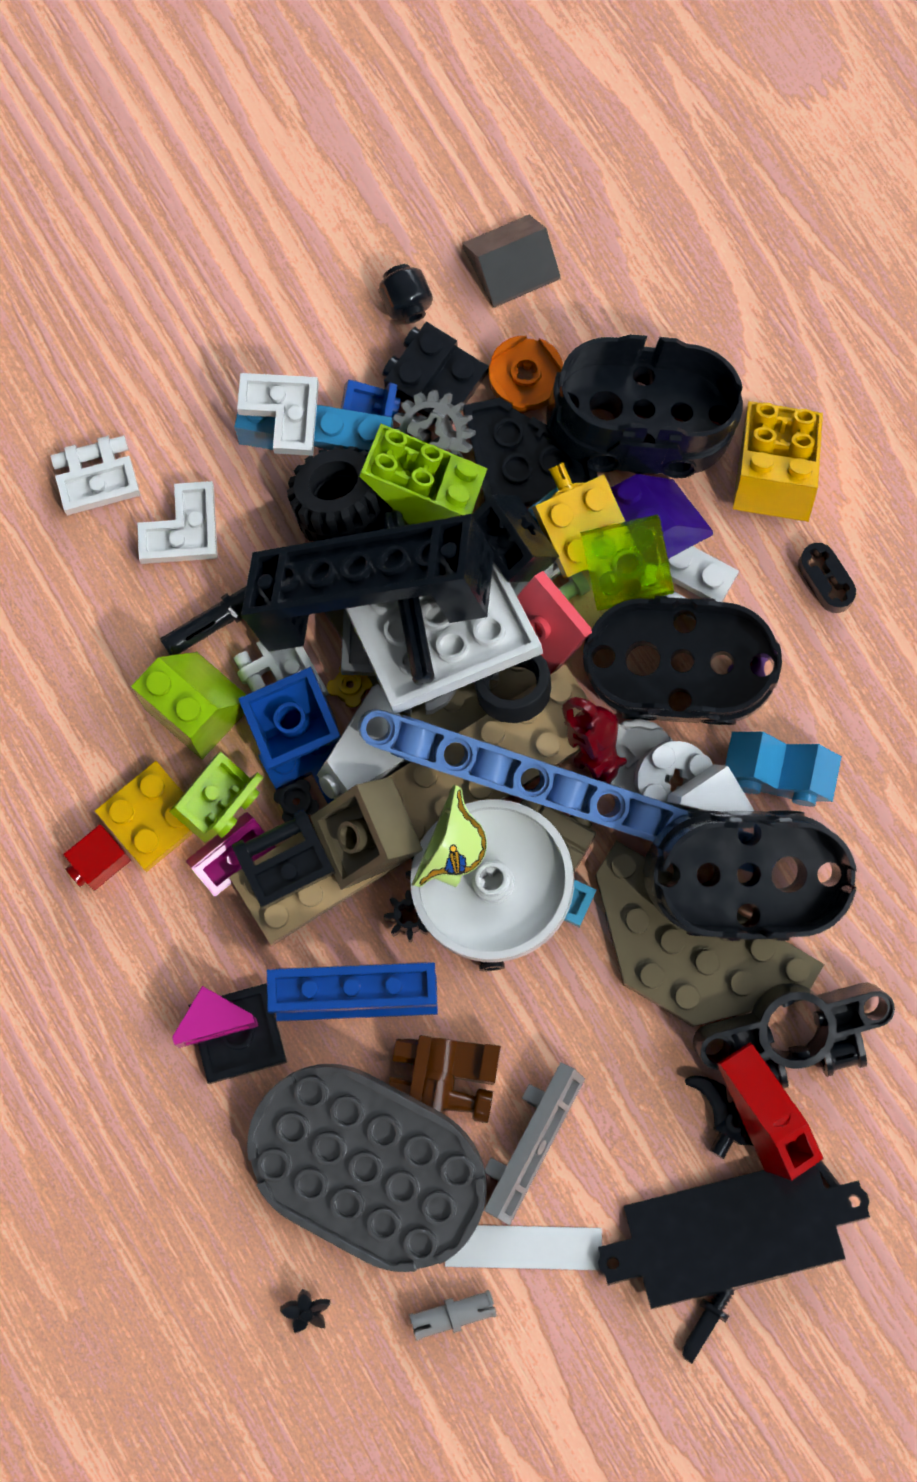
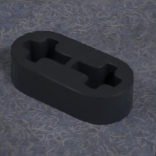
M823 543L808 545L799 559L798 567L800 573L825 610L832 613L846 611L856 596L854 582L828 545ZM812 554L817 559L821 557L825 559L822 569L826 575L823 574L817 565L813 567L809 565ZM829 581L836 590L843 588L846 591L842 602L838 597L833 599L829 597L832 591Z

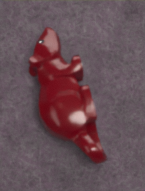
M580 697L570 698L563 704L562 712L565 718L564 723L567 726L568 742L571 747L579 746L581 750L574 758V765L579 770L586 766L589 768L593 779L611 784L617 777L619 768L627 763L626 757H619L616 751L619 728L618 719L608 709L596 706L586 699ZM573 708L581 710L579 713L576 714L575 717L573 714Z

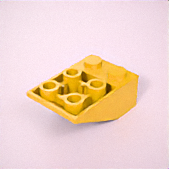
M748 401L735 482L733 510L809 522L818 490L823 413L808 409L778 406L771 403Z

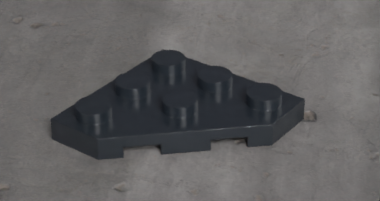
M502 398L464 405V416L472 415L473 417L466 426L467 429L475 430V435L470 438L475 463L488 468L481 486L485 501L491 495L519 496L526 507H530L557 487L548 469L563 462L572 484L586 483L598 477L596 471L589 469L587 465L575 461L560 449L546 424L534 417L529 418L513 408L512 404Z

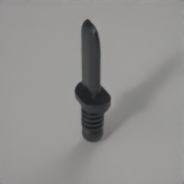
M735 1290L713 1295L714 1299H711L712 1302L704 1298L700 1302L699 1306L705 1310L688 1336L682 1350L684 1359L691 1364L719 1319L725 1323L728 1320L729 1315L723 1309H726L725 1306L728 1305L727 1302H730L729 1299H732L731 1295H734Z

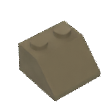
M392 777L356 784L310 816L322 846L336 872L334 875L341 890L397 867L423 851Z

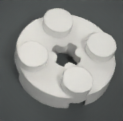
M665 741L647 751L640 758L634 773V787L639 794L668 803V796L672 791H670L671 784L665 782L666 775H673L675 769L679 770L680 777L683 778L682 785H684L713 764L707 755L690 743ZM669 803L690 811H699V809Z

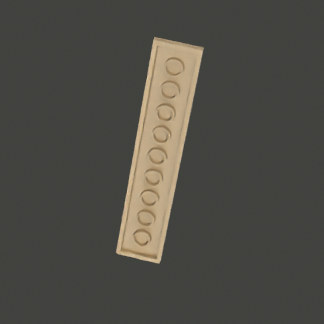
M565 665L550 675L552 688L549 702L542 712L532 719L519 723H506L486 715L459 733L558 766L581 751L579 746L573 748L568 742L567 726L564 723L565 718L562 712L563 704L573 697L590 700ZM536 684L511 700L524 698L534 690ZM573 708L574 717L581 710ZM456 742L448 745L444 751L445 761L448 764H457L462 761L465 753L464 747L461 743ZM414 762L409 763L389 776L394 781L419 842L422 841L428 830L438 821L453 785L462 789L465 804L488 799L504 800L510 796V794ZM527 769L522 774V787L540 777L537 769ZM302 832L255 860V865L306 841ZM396 867L342 890L333 874L264 910L260 907L243 869L231 875L230 879L267 940L273 946Z

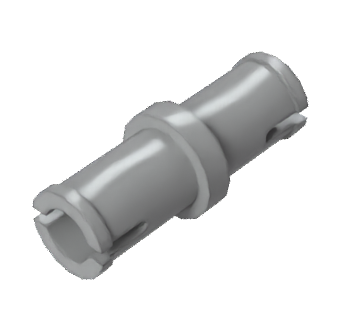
M489 1290L455 1302L453 1298L444 1300L445 1305L409 1314L416 1341L451 1329L453 1333L462 1331L461 1326L490 1317H497Z

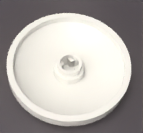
M500 799L479 800L467 803L465 806L468 812L481 824L485 831L487 849L482 862L473 871L462 875L457 887L437 879L428 881L422 887L411 885L413 903L417 914L429 933L451 952L464 958L481 962H503L517 959L533 952L546 943L563 923L569 911L574 892V870L571 857L557 829L535 810L520 803ZM437 822L428 830L420 842L423 851L414 856L410 884L414 880Z

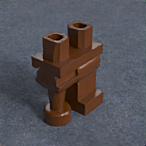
M419 1035V1040L396 1039L392 1062L414 1065L412 1081L390 1077L388 1084L441 1113L445 1110L473 1112L472 1119L474 1121L488 1123L493 1091L478 1089L476 1095L473 1096L454 1091L455 1079L494 1085L501 1046L476 1044Z

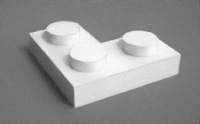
M240 373L238 414L275 417L274 454L313 456L319 387L318 377Z
M212 481L174 484L176 520L137 523L139 561L141 564L218 559L215 494Z

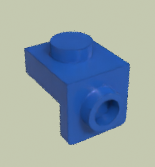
M348 380L344 388L341 409L394 418L400 407V398L395 397L397 384L389 383L385 389Z

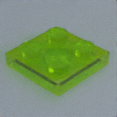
M658 514L580 532L597 611L611 608L618 603L630 599L655 598V596L674 594L664 536Z

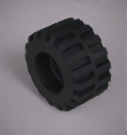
M334 446L333 450L328 451L325 448L319 450V454L314 457L308 456L304 459V465H298L295 468V476L290 477L288 482L290 489L287 490V496L301 532H303L309 542L381 530L380 525H383L382 516L384 513L392 511V507L359 477L369 453L365 450L359 452L358 447L349 446L347 449H343V446Z

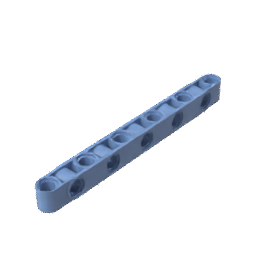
M372 709L365 712L358 723L359 734L367 744L391 752L390 754L652 842L664 827L675 819L687 815L688 811H690L409 716H400L385 710ZM374 717H383L388 723L386 735L379 739H372L366 731L369 720ZM451 743H461L465 751L462 761L457 764H448L444 758L446 747ZM535 768L540 774V782L533 789H524L521 784L522 774L527 769ZM605 794H612L615 800L613 810L608 814H600L597 809L599 798ZM739 828L738 838L741 843L749 841L753 834ZM750 863L740 866V869L753 873V866Z

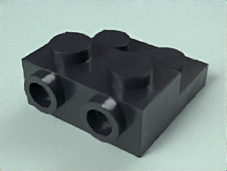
M426 321L421 329L413 327L410 330L403 344L406 350L400 358L395 356L390 358L384 367L382 375L386 377L384 379L385 388L389 383L397 384L395 397L400 398L402 403L409 400L415 404L414 395L422 392L427 399L430 391L437 390L439 399L451 393V404L455 406L460 402H463L465 405L488 374L489 366L459 348L458 340ZM424 408L419 410L418 413L427 418L434 408Z

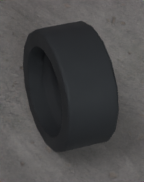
M542 655L514 665L515 667H523L532 671L536 677V687L524 698L505 700L493 695L490 691L489 683L494 674L474 682L479 705L488 716L500 722L519 723L528 721L542 712L549 702L552 688L547 661Z

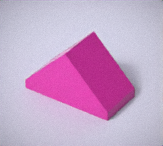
M202 986L172 1038L175 1046L183 1048L258 1027V1023L251 1013Z

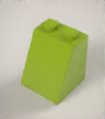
M198 652L158 657L131 686L144 709L202 760L244 715L238 698L246 694Z

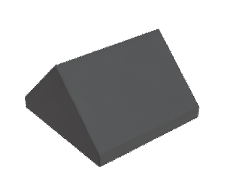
M526 215L462 243V247L493 308L561 278L547 229L531 215Z

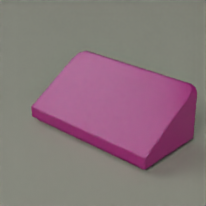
M248 812L237 819L236 824L223 838L218 835L186 860V863L214 897L232 884L230 876L242 869L232 844L242 839L244 842H247L265 833ZM274 845L252 856L253 861L276 848V846Z

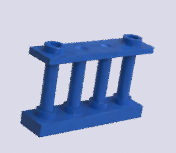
M435 962L267 970L268 1013H276L277 1022L438 1015Z

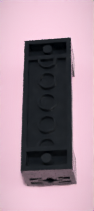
M472 514L253 552L241 616L269 652L304 646L310 614L426 595L433 596L449 623L485 618L488 616L494 552Z

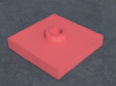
M541 571L529 581L517 598L542 645L543 654L541 655L547 661L551 675L592 633V628L546 573Z

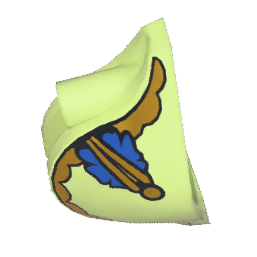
M453 785L411 885L422 887L428 881L437 879L457 887L462 875L473 871L485 856L487 849L485 831L481 824L468 812L463 800L462 789L456 785Z

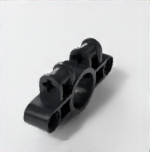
M860 983L819 995L799 984H780L764 992L755 1003L751 1013L700 1027L694 1035L693 1047L697 1055L709 1068L719 1070L717 1063L748 1043H751L782 1087L788 1088L789 1083L785 1067L801 1069L820 1062L826 1077L832 1076L835 1070L854 1065H857L859 1068L866 1067L867 1057L861 1032L888 1024L893 1018L895 1004L888 994L871 983ZM878 996L879 1003L877 1008L870 1013H864L865 1002L871 997ZM795 1000H805L814 1003L817 1011L813 1013V1017L818 1027L814 1037L805 1046L788 1047L789 1051H782L771 1047L770 1043H774V1038L768 1023L776 1009L780 1005L782 1007L794 1004ZM723 1039L722 1049L718 1053L706 1054V1047L710 1041Z

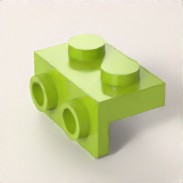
M219 752L169 812L204 843L216 835L223 838L238 821L233 817L240 807L244 810L248 808L260 794L256 787L264 777L258 772L249 777L222 752Z

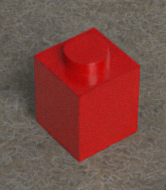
M101 824L63 854L70 863L65 870L79 887L87 883L94 891L132 861Z

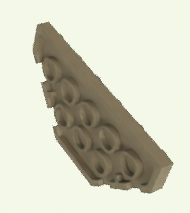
M616 840L597 871L595 878L604 905L605 916L624 986L692 1027L751 1013L759 997L770 988L780 984L794 983L811 989L824 964L786 941H777L776 938L727 941V938L693 936L686 934L685 930L667 920L657 910L646 890L643 873L645 857ZM667 870L664 872L658 871V882H668L673 874ZM737 912L739 923H745L749 920Z

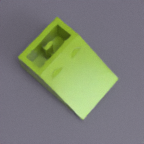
M380 424L359 477L394 510L400 511L403 514V519L410 525L472 514L488 468L440 449L435 445L428 444L397 429Z

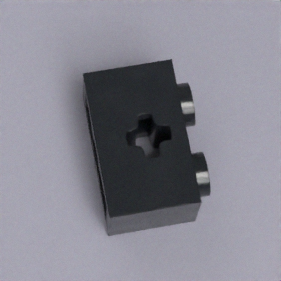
M491 495L472 514L494 552L493 561L507 582H529L535 575L548 569L560 557L519 496Z

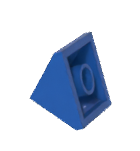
M312 667L238 698L268 771L334 743L341 738L334 713Z

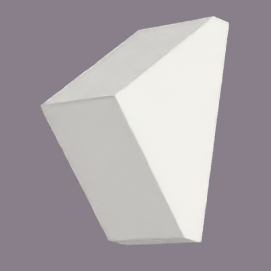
M712 765L670 793L667 800L668 803L705 811H754L730 768L725 765Z

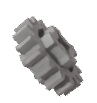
M432 390L426 399L425 395L420 392L414 395L415 404L409 400L401 404L406 414L397 413L394 415L393 419L400 423V427L394 429L410 436L413 435L414 438L435 445L438 448L451 450L450 453L464 458L460 452L468 453L473 448L470 443L466 442L467 438L475 435V430L467 429L466 424L473 417L472 415L462 416L460 412L465 404L460 402L455 406L452 405L451 393L439 399L438 391ZM434 408L427 418L422 415H416L421 409ZM449 418L454 422L456 431L453 430ZM435 424V434L439 437L431 441L432 432L427 428Z

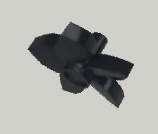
M302 1289L297 1301H288L280 1307V1312L286 1318L293 1319L294 1333L303 1331L308 1326V1322L316 1327L325 1329V1319L320 1312L325 1311L330 1306V1299H318L312 1302L310 1292Z

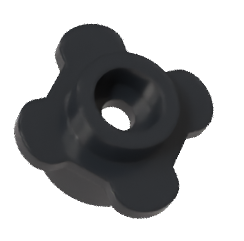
M299 779L294 784L275 791L274 801L280 804L283 810L282 819L284 822L293 819V814L302 809H305L310 816L319 810V803L312 798L309 792L311 786L307 780ZM295 798L300 800L298 805L293 804Z

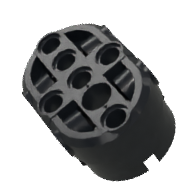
M633 334L618 338H596L576 347L566 358L561 372L556 374L546 411L549 432L560 449L569 457L581 464L587 465L589 469L596 472L620 470L633 474L662 473L671 478H686L710 468L725 453L742 416L743 401L741 391L743 386L738 373L723 356L709 348L686 344L677 338L659 337L656 348L644 347L648 336ZM594 409L607 410L613 414L615 419L602 420L597 418L591 411ZM637 415L644 416L646 419L640 418ZM674 418L681 419L684 422L677 421Z
M655 596V598L650 599L637 598L623 601L614 605L600 616L591 630L592 633L585 640L583 650L584 669L596 694L608 707L622 714V718L631 720L642 719L646 721L659 720L736 725L737 721L751 716L767 702L777 686L782 666L780 644L775 639L767 623L758 614L744 606L734 603L717 602L715 598L688 599ZM684 614L691 615L696 621L695 628L689 633L677 631L674 627V621L678 616ZM646 645L654 648L660 655L659 666L650 675H635L627 667L628 655L634 648ZM601 649L613 651L615 659L612 665L606 668L596 666L593 659L597 651ZM679 653L689 654L694 660L692 668L687 672H678L673 669L671 662L675 655ZM725 655L731 658L733 662L732 670L722 675L714 672L711 668V661L716 656ZM758 657L767 658L773 665V671L767 676H757L750 668L751 662ZM682 691L691 697L692 702L684 711L678 712L670 707L669 699L672 694Z
M688 811L687 815L681 816L669 823L656 836L646 854L643 869L645 887L650 899L667 920L685 930L688 935L727 938V941L775 938L777 941H788L791 937H805L822 933L834 926L846 914L853 902L857 888L855 886L856 864L848 846L837 834L820 822L806 817L805 812ZM753 827L754 833L752 838L747 842L741 843L738 838L739 828ZM791 856L797 864L798 872L796 879L788 887L776 888L772 881V869L778 860ZM750 862L753 866V875L747 882L740 883L737 877L738 869L743 864ZM829 862L832 867L831 877L826 882L820 883L817 875L818 870L823 864ZM671 863L674 869L672 878L666 883H659L658 871L664 872ZM704 863H711L714 870L712 878L705 883H700L697 879L699 867ZM750 903L753 910L751 918L745 923H739L737 920L738 909L742 905Z

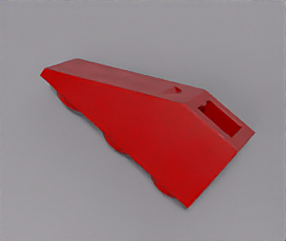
M748 1043L717 1063L766 1172L793 1180L824 1159L808 1122L753 1044Z

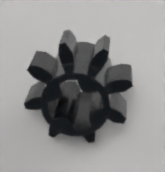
M407 890L405 893L406 899L398 901L393 897L390 898V902L394 907V913L384 914V919L389 922L395 921L396 925L391 931L393 937L402 931L407 934L408 941L412 942L413 933L420 931L422 934L428 935L429 931L422 923L417 912L418 922L415 924L411 921H407L405 924L401 923L403 920L401 911L405 909L411 912L415 908L411 892Z

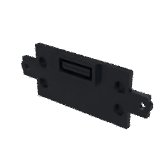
M817 1164L793 1180L761 1170L624 1206L632 1239L598 1247L600 1253L598 1260L599 1270L606 1277L608 1285L642 1277L651 1310L779 1279L789 1274L844 1261L846 1257L837 1227L869 1219L868 1206L870 1200L868 1194L861 1188L859 1180L825 1189ZM850 1197H857L860 1205L852 1207L849 1205L848 1199ZM609 1259H617L619 1266L616 1269H610L607 1266Z

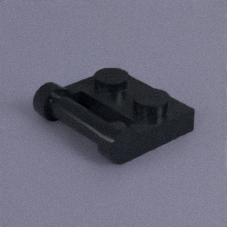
M305 809L294 813L293 819L247 842H244L242 839L232 844L236 857L263 910L336 873ZM302 832L306 841L255 865L252 856Z

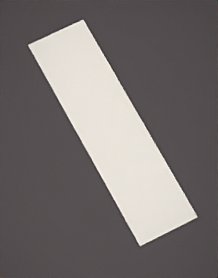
M478 1225L464 1247L445 1261V1267L599 1270L598 1260L600 1253L598 1247L602 1246V1228Z

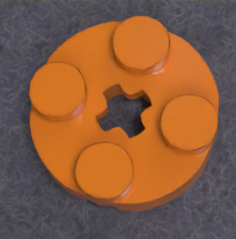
M527 336L509 338L501 343L492 355L489 365L490 388L496 398H502L509 402L520 413L543 408L548 405L556 374L562 370V358L551 343L539 338V341L527 339ZM522 366L526 370L533 368L535 370L532 374L533 379L528 381L519 379L518 368Z

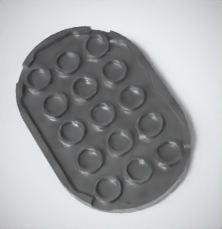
M319 1064L295 1071L278 1082L265 1095L251 1120L247 1140L248 1161L251 1160L252 1168L258 1181L256 1185L266 1201L291 1222L366 1263L395 1272H414L420 1268L429 1267L437 1263L441 1264L464 1247L478 1226L485 1206L487 1183L483 1162L473 1141L451 1118L364 1071L340 1064Z

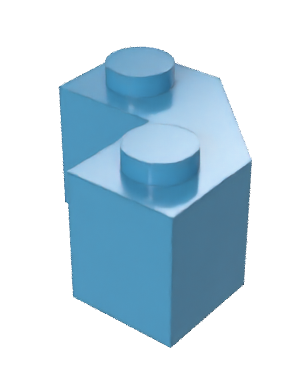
M732 732L725 766L730 768L744 793L760 794L762 792L792 799V802L798 805L814 807L816 806V801L833 802L842 756L820 744H786L765 732Z

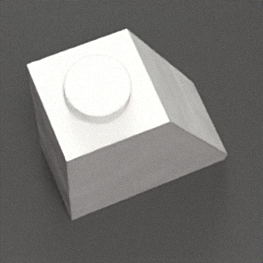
M379 684L373 686L364 698L317 774L320 786L329 798H334L335 800L356 784L387 778L411 763V761L390 754L391 752L367 744L359 734V720L368 710L381 709L393 713ZM374 717L369 720L366 727L368 736L372 739H379L385 736L388 731L386 719Z

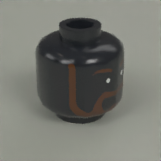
M401 264L390 268L384 273L378 290L388 315L394 320H405L408 324L423 319L426 316L425 311L432 304L433 295L422 271L418 268L410 267L408 264Z

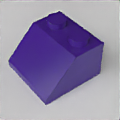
M635 474L611 487V491L636 544L631 550L646 571L713 535V530L673 479Z

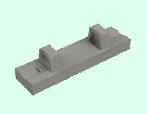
M560 1062L546 1091H542L530 1084L528 1085L522 1099L537 1109L510 1161L506 1166L490 1158L484 1169L485 1174L499 1181L484 1211L508 1225L511 1224L585 1081V1078L574 1068Z

